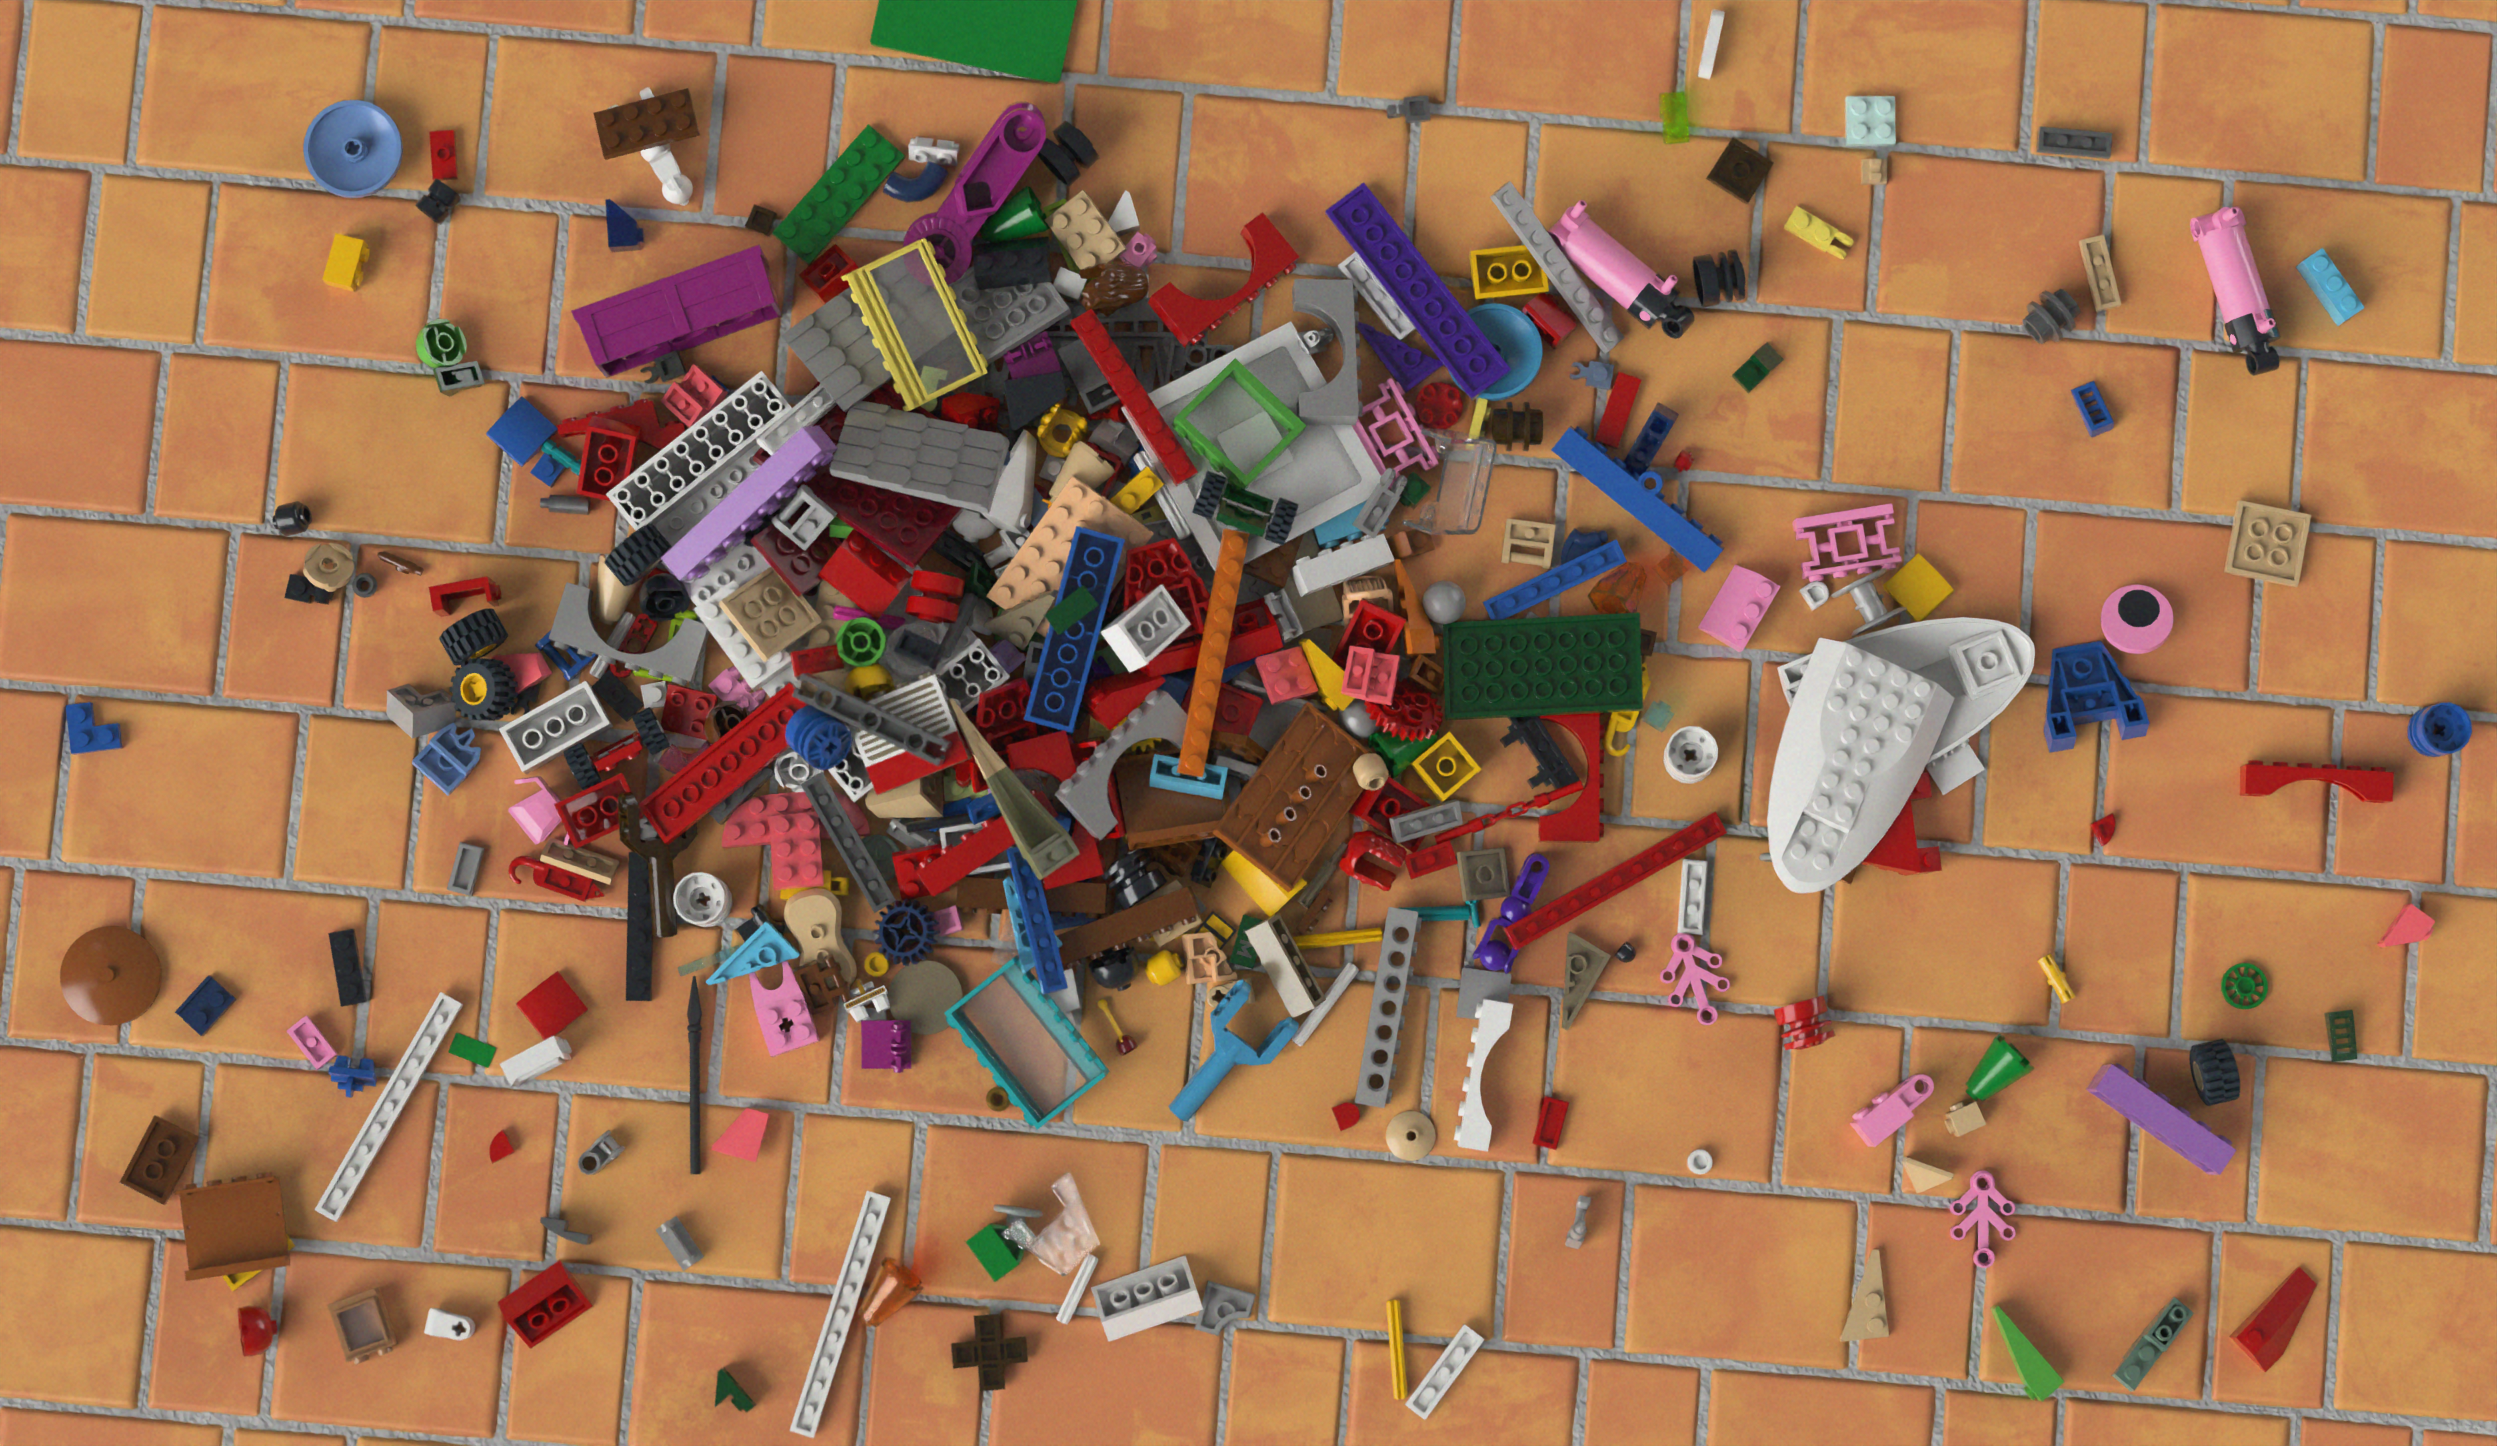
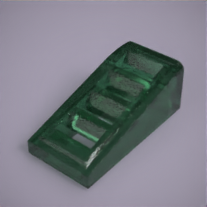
M2353 1010L2324 1013L2331 1061L2338 1062L2357 1059ZM2345 1018V1023L2335 1024V1019ZM2346 1028L2347 1033L2336 1034L2335 1029ZM2348 1038V1043L2337 1044L2336 1039ZM2349 1048L2350 1053L2337 1054V1049Z

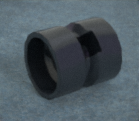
M435 179L428 188L429 194L423 195L415 206L441 225L449 215L448 209H454L461 200V196L440 180Z

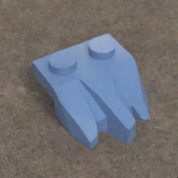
M454 722L442 728L412 760V764L448 796L468 777L479 761L481 753L480 747L471 748L469 746L475 737L472 728L461 735H457L455 733L457 727Z

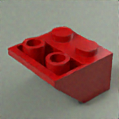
M961 392L943 399L940 420L964 424L972 429L996 433L1000 401L997 398Z

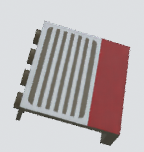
M931 672L922 674L917 677L918 682L909 684V681H905L895 685L896 690L887 694L886 690L871 695L873 700L868 702L953 742L951 748L946 749L945 752L941 750L943 745L932 741L927 748V751L936 757L946 756L943 765L937 766L849 724L876 795L886 793L973 758L970 749H965L938 681L941 678L940 674L932 675ZM871 712L867 716V722L869 725L875 726L878 717L875 713ZM915 734L912 737V744L917 748L921 747L923 739L919 734Z

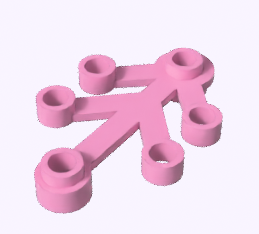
M1679 933L1673 937L1671 942L1674 954L1666 969L1660 973V979L1663 983L1673 982L1675 979L1674 972L1683 958L1686 969L1674 992L1668 996V1003L1672 1007L1680 1006L1683 1003V995L1691 982L1699 1007L1697 1019L1702 1025H1711L1717 1020L1718 1014L1714 1007L1709 1006L1700 979L1714 985L1715 989L1719 992L1727 991L1730 987V982L1725 977H1718L1695 965L1693 956L1707 961V965L1713 969L1721 966L1722 957L1719 954H1711L1696 946V941L1691 934ZM1681 940L1686 941L1688 944L1685 950L1679 947ZM1712 956L1719 959L1718 965L1714 966L1710 963ZM1669 971L1672 974L1670 981L1663 978L1664 972ZM1720 980L1726 982L1727 986L1725 989L1718 987ZM1673 995L1679 996L1680 1001L1678 1004L1671 1002ZM1704 1011L1710 1012L1711 1018L1709 1020L1702 1018Z
M1981 1170L1971 1176V1188L1959 1200H1955L1950 1204L1949 1208L1952 1214L1962 1215L1966 1210V1206L1977 1196L1978 1206L1959 1225H1955L1950 1229V1236L1954 1240L1964 1239L1966 1232L1978 1221V1250L1975 1251L1973 1260L1978 1267L1988 1268L1992 1266L1995 1260L1994 1253L1989 1249L1988 1221L1999 1231L2002 1239L2012 1240L2016 1235L2015 1229L2007 1225L1988 1206V1196L1999 1205V1211L2003 1215H2012L2015 1211V1205L2012 1201L2006 1200L1994 1188L1995 1179L1993 1175L1988 1171ZM1981 1178L1986 1180V1186L1983 1188L1978 1185V1180ZM1956 1203L1962 1206V1210L1958 1213L1953 1208ZM2006 1203L2011 1205V1211L2008 1213L2003 1210V1206ZM1956 1228L1962 1230V1235L1958 1238L1954 1235ZM2006 1228H2009L2012 1232L2008 1238L2003 1234ZM1981 1253L1987 1255V1260L1984 1263L1979 1260Z

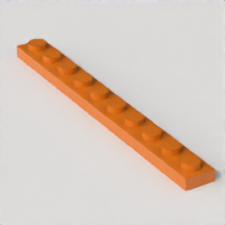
M1223 529L1177 773L1203 777L1247 549L1248 533Z

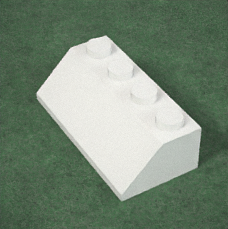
M1185 1255L1091 1287L1108 1342L1203 1310Z

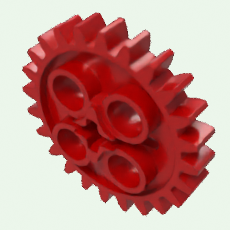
M1406 678L1402 682H1399L1398 679L1396 680L1392 705L1370 701L1364 702V705L1367 706L1365 711L1371 713L1369 719L1377 720L1375 726H1383L1384 733L1391 731L1392 737H1395L1397 734L1400 735L1403 741L1405 737H1409L1412 742H1414L1416 737L1420 741H1423L1424 737L1430 739L1431 735H1435L1439 729L1444 715L1440 712L1442 706L1436 705L1438 699L1430 698L1432 692L1425 693L1423 691L1424 687L1417 688L1415 682L1408 684Z

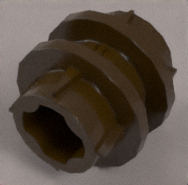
M1512 402L1506 403V409H1494L1492 414V442L1494 444L1505 445L1506 451L1512 450V443H1522L1523 451H1528L1529 445H1541L1543 439V412L1541 410L1530 409L1529 402L1523 403V411H1513Z

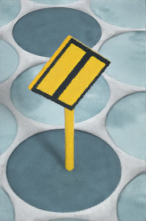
M1212 911L1195 932L1182 935L1211 932L1217 941L1218 948L1221 950L1237 930ZM1150 936L1149 941H1156L1153 936Z

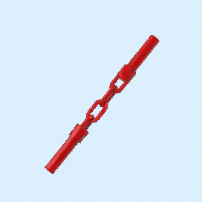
M1581 780L1548 793L1537 794L1531 801L1517 802L1509 805L1505 811L1497 814L1489 813L1474 818L1464 825L1435 835L1436 843L1440 844L1471 832L1476 833L1495 825L1498 820L1506 817L1514 818L1520 816L1535 806L1539 809L1550 804L1552 801L1581 791L1584 787ZM1522 805L1524 810L1512 814L1513 811L1510 809ZM1490 817L1491 823L1484 825L1482 820Z

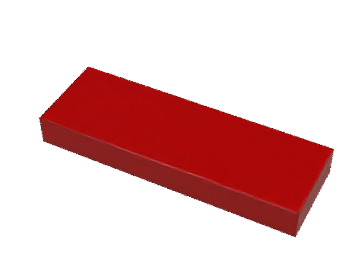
M1618 372L1594 439L1595 442L1598 441L1609 447L1618 448L1642 381L1641 379Z

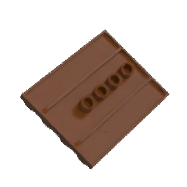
M1307 702L1297 712L1282 736L1278 738L1257 771L1251 776L1236 800L1232 802L1212 833L1222 839L1237 853L1241 854L1242 857L1256 868L1260 869L1261 872L1275 883L1279 884L1285 891H1291L1364 790L1358 784L1353 773V765L1361 755L1371 752L1312 704Z

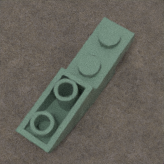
M2173 1297L2132 1344L2112 1376L2129 1391H2134L2162 1352L2169 1348L2194 1313Z

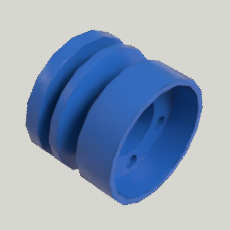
M2451 702L2427 706L2416 711L2410 718L2407 727L2408 739L2412 747L2424 756L2440 757L2452 754L2463 749L2469 742L2472 734L2471 720L2460 706ZM2435 727L2438 729V730L2435 732L2436 735L2433 734V731L2435 730Z
M812 705L799 709L786 726L785 737L787 744L816 769L826 770L837 766L846 758L851 749L852 736L850 730L834 716Z

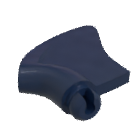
M1574 528L1563 545L1561 565L1601 547V543L1608 541L1606 531L1582 533Z

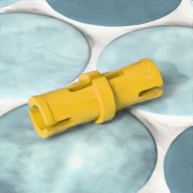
M2051 953L2037 960L2048 978L2047 983L2053 986L2062 1004L2076 997L2064 978L2066 974L2060 971Z

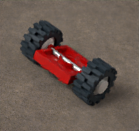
M650 707L632 716L638 731L594 752L593 756H589L582 742L563 751L566 761L583 791L602 782L599 771L603 769L609 771L618 766V761L624 758L630 760L638 756L640 750L643 749L642 741H644L652 756L670 747L664 730Z

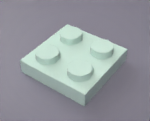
M1846 96V146H1895V96Z

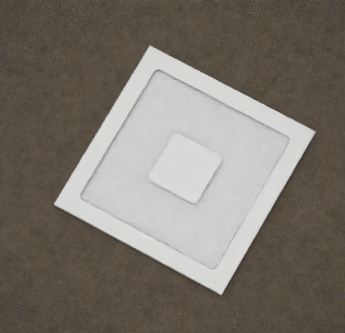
M1291 321L1148 394L1198 471L1197 475L1176 487L1125 407L1121 408L1214 572L1216 570L1223 529L1248 532L1215 520L1220 507L1219 504L1216 506L1212 519L1192 513L1199 488L1207 471L1226 476L1222 472H1216L1204 455L1197 454L1192 449V444L1186 438L1179 437V433L1174 429L1172 423L1174 418L1235 358L1297 416L1296 401L1299 392L1317 390L1327 385V382L1312 356L1302 351L1299 347L1298 338L1295 335L1298 332ZM1230 376L1186 418L1245 475L1289 433ZM1307 425L1304 432L1246 490L1274 500L1271 513L1274 512L1280 497L1299 504L1293 526L1285 542L1287 543L1367 501L1377 484H1380L1381 475L1352 425ZM1226 477V481H1225V484H1224V487H1223V490H1222V493H1221L1222 495L1224 494V490H1225V488H1226V486H1227V483H1228V481H1227L1228 478H1227V477ZM1268 522L1262 537L1248 533L1249 538L1244 564L1281 546L1265 540Z

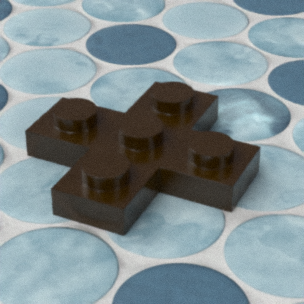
M999 1314L974 1316L976 1341L951 1343L953 1369L978 1366L980 1391L1005 1389L1003 1364L1028 1362L1026 1336L1001 1339Z

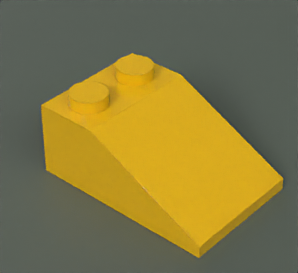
M1301 638L1298 643L1299 646H1302L1318 688L1317 693L1322 697L1320 702L1325 707H1328L1329 710L1344 711L1355 699L1341 693L1345 672L1310 639Z

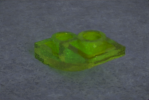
M1684 92L1659 93L1660 118L1663 119V143H1688L1689 127Z

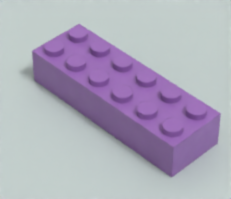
M2116 1063V1065L2108 1064L2101 1066L2086 1088L2087 1091L2207 1174L2220 1175L2236 1152V1149L2231 1147L2232 1142L2222 1135L2216 1136L2212 1134L2210 1126L2200 1120L2196 1122L2189 1118L2191 1113L2180 1106L2176 1108L2169 1104L2170 1099L2160 1092L2156 1094L2150 1091L2148 1083L2138 1077L2134 1079L2127 1075L2129 1071L2122 1065Z

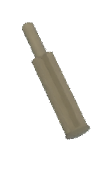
M1345 842L1340 844L1329 861L1325 860L1297 900L1302 906L1309 908L1337 868L1335 864L1348 847Z

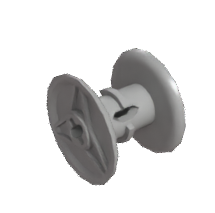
M1886 568L1867 575L1831 595L1833 598H1838L1851 593L1857 605L1855 610L1860 611L1866 623L1855 629L1851 634L1852 637L1875 628L1907 610L1906 607H1900L1888 612L1881 600L1883 595L1878 594L1872 581L1883 576L1887 571Z

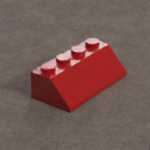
M1104 736L1075 742L1074 749H1071L1073 759L1077 758L1079 765L1087 761L1094 754V750L1100 744L1105 743ZM1112 768L1108 778L1107 797L1111 812L1118 823L1103 839L1118 838L1126 835L1120 794Z

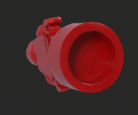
M1122 403L1113 404L1110 409H1104L1090 416L1089 412L1086 413L1088 420L1112 419L1114 423H1125L1128 421L1121 409L1123 407Z

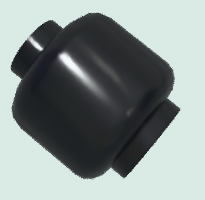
M299 501L278 506L273 516L274 527L285 536L305 532L312 522L309 508Z

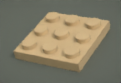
M2242 500L2237 501L2224 573L2298 587L2311 515Z
M772 566L719 602V606L764 662H767L822 623V619L803 595L798 598Z

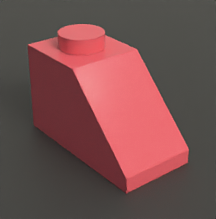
M2413 904L2404 905L2377 945L2379 947H2387L2427 940L2434 931L2432 926L2435 920Z

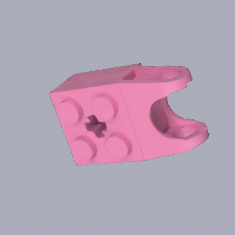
M788 961L782 962L783 982L775 990L764 988L756 972L749 973L754 1007L770 1057H776L820 1042L810 1008ZM785 1019H788V1021H793L794 1025L790 1027V1032H787L786 1029H782V1025L784 1024Z
M1924 1074L1912 1075L1890 1092H1881L1871 1100L1872 1106L1869 1108L1862 1107L1852 1115L1854 1120L1850 1122V1125L1868 1147H1876L1914 1116L1911 1111L1933 1093L1934 1083L1932 1079ZM1917 1080L1923 1085L1920 1093L1915 1090Z

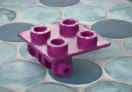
M1046 331L1035 335L1013 350H1008L1003 355L1012 379L1062 370Z
M861 1020L862 1069H894L895 1073H901L903 1069H911V1020Z

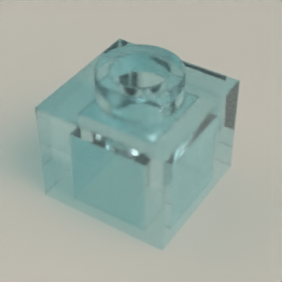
M1659 700L1658 703L1653 701L1641 720L1662 733L1674 713L1670 711L1671 707L1663 701Z

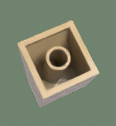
M938 771L880 795H876L873 787L867 792L865 797L866 806L878 818L942 817L944 773Z

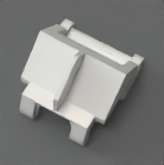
M1112 419L1108 423L1103 420L1088 440V442L1097 445L1106 453L1112 452L1121 458L1124 470L1120 476L1125 471L1133 453L1135 454L1139 447V444H1137L1139 439L1135 432L1121 423H1114Z

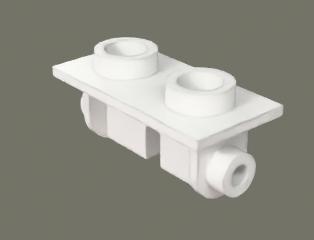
M918 136L915 139H910L909 160L920 163L930 161L944 166H957L959 144H955V141L938 140L937 147L932 146L933 139Z

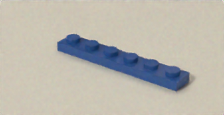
M1616 539L1488 599L1483 604L1491 620H1504L1627 562Z
M1018 847L1007 849L1006 852L1042 995L1066 990L1068 986L1041 879L1037 878L1027 859H1023Z

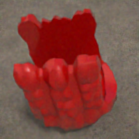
M1374 831L1354 832L1348 844L1349 847H1347L1345 854L1341 857V861H1339V867L1347 875L1360 880L1363 884H1369L1379 887L1383 891H1389L1392 887L1391 884L1396 879V875L1365 860L1362 855L1370 852L1400 868L1406 858L1407 850L1390 839L1377 835Z

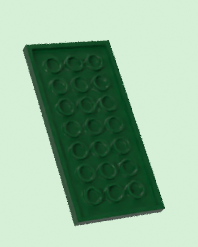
M1640 612L1443 624L1446 721L1644 711Z

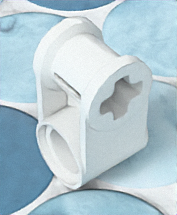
M429 1309L424 1330L425 1334L455 1340L467 1339L474 1334L475 1323L471 1318L442 1309ZM463 1323V1327L466 1328V1332L461 1333V1330L457 1328V1325Z

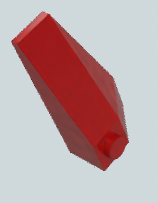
M2298 1266L2229 1337L2264 1372H2267L2284 1354L2317 1284Z

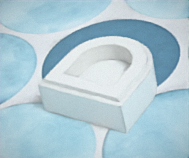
M1820 581L1811 582L1799 590L1812 611L1823 605L1829 597L1828 587Z

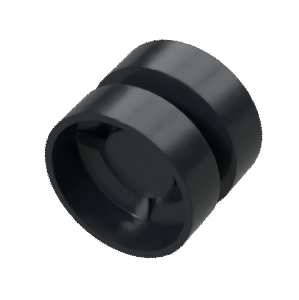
M1063 121L1053 131L1059 145L1046 138L1037 155L1045 166L1063 184L1069 187L1081 176L1074 163L1077 162L1083 168L1089 169L1099 159V155L1093 148L1090 140L1078 128H1075L1067 121Z

